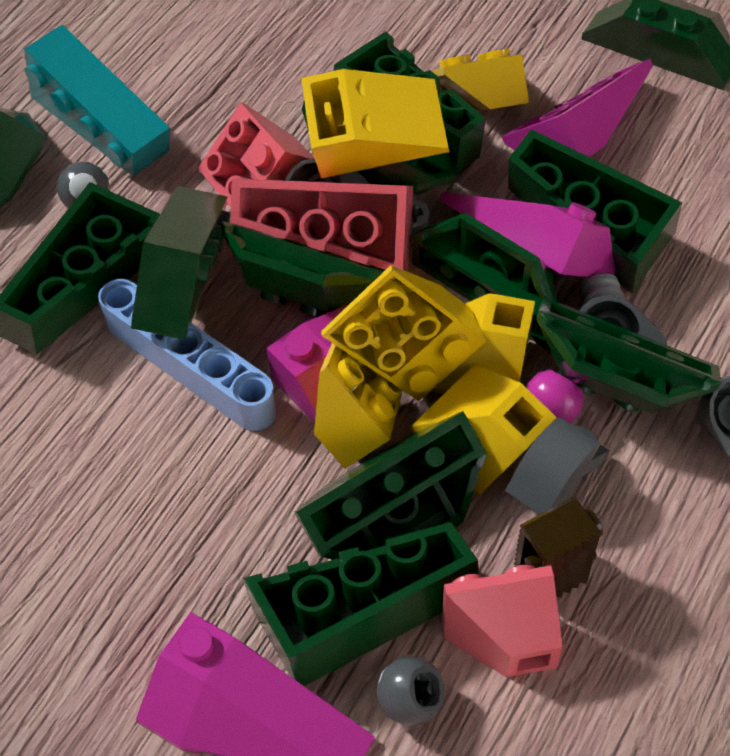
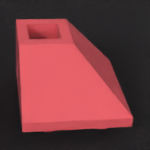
M240 102L201 162L198 170L220 195L228 197L227 204L231 207L232 178L286 181V177L294 166L303 160L314 157L293 135L248 105Z
M520 565L509 569L505 574L489 577L469 574L455 579L450 584H444L441 626L443 638L505 677L557 668L563 646L554 574L551 565L535 568L532 565Z

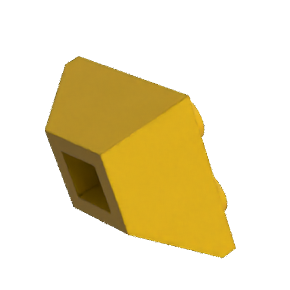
M509 48L477 55L478 61L471 62L470 55L446 58L447 60L439 61L440 68L432 70L439 77V85L448 90H454L465 101L480 110L529 103L523 54L510 56Z
M489 293L465 303L470 307L487 341L430 392L444 394L474 364L521 383L531 336L535 301Z
M331 344L319 372L314 435L344 469L390 440L402 397L400 388L335 344Z
M474 364L409 429L416 433L458 412L464 411L487 453L483 468H480L474 494L478 497L557 417L522 383Z

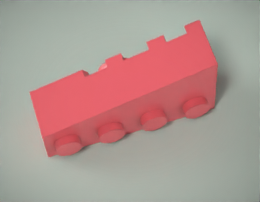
M232 178L231 223L278 238L288 239L320 251L343 256L362 264L372 265L385 270L392 265L404 271H410L413 186Z

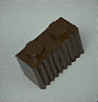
M571 497L520 525L521 529L518 535V548L516 549V558H514V567L532 565L535 568L551 565L554 574L556 597L562 598L563 592L570 593L572 587L579 588L580 583L587 584L592 563L597 558L596 549L598 541L603 536L602 525L591 509H584L576 498Z

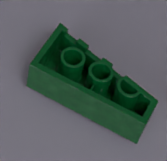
M386 31L334 64L333 71L349 69L435 79L449 152L424 158L448 170L455 176L480 158L486 118L454 90L445 91L439 85V77L431 70L425 72L415 64V56L406 48L403 50L394 46V38Z
M532 129L508 158V189L523 202L569 208L571 203H577L597 213L594 220L610 228L615 265L614 276L617 277L622 286L633 294L676 233L682 202Z
M89 182L1 292L0 337L35 354L42 351L100 303L98 295L105 284L117 279L128 280L139 271L143 242L160 213Z
M182 186L176 187L143 242L131 329L186 340L204 284H207L211 267L215 266L218 252H221L223 247L222 222L231 223V212L225 211L227 196Z
M449 522L386 539L385 546L367 551H359V548L356 547L339 552L340 558L311 566L308 565V561L287 566L288 572L263 578L262 573L245 577L243 580L252 609L290 677L306 686L441 614L443 610L444 584H450L455 579L464 575H479L477 557L453 524Z

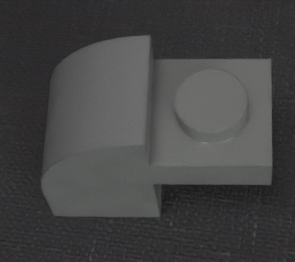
M559 417L531 445L505 491L540 515L570 499L582 476L600 467L610 450L602 446L598 442L597 436L588 429L581 426H573Z

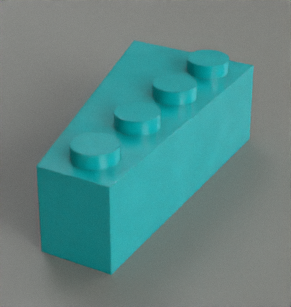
M58 26L24 48L26 60L25 74L28 78L31 98L106 155L114 165L123 168L130 175L135 176L170 150V127L65 26Z

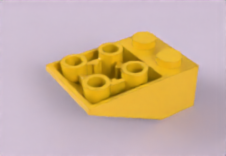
M349 69L301 78L311 150L321 179L449 152L435 79Z
M392 265L321 331L323 337L417 401L426 396L487 341L470 307L441 285Z

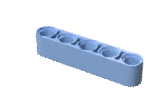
M117 279L108 282L101 288L98 295L107 328L115 337L242 428L249 431H260L272 425L276 419L277 409L273 384L265 373L192 323L186 340L131 329L137 285L126 279ZM252 400H259V401L253 402V403L249 402V401H252Z

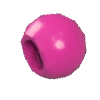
M546 370L537 373L528 382L526 388L557 418L561 417L571 424L580 415L584 404L583 390L561 374L552 370Z

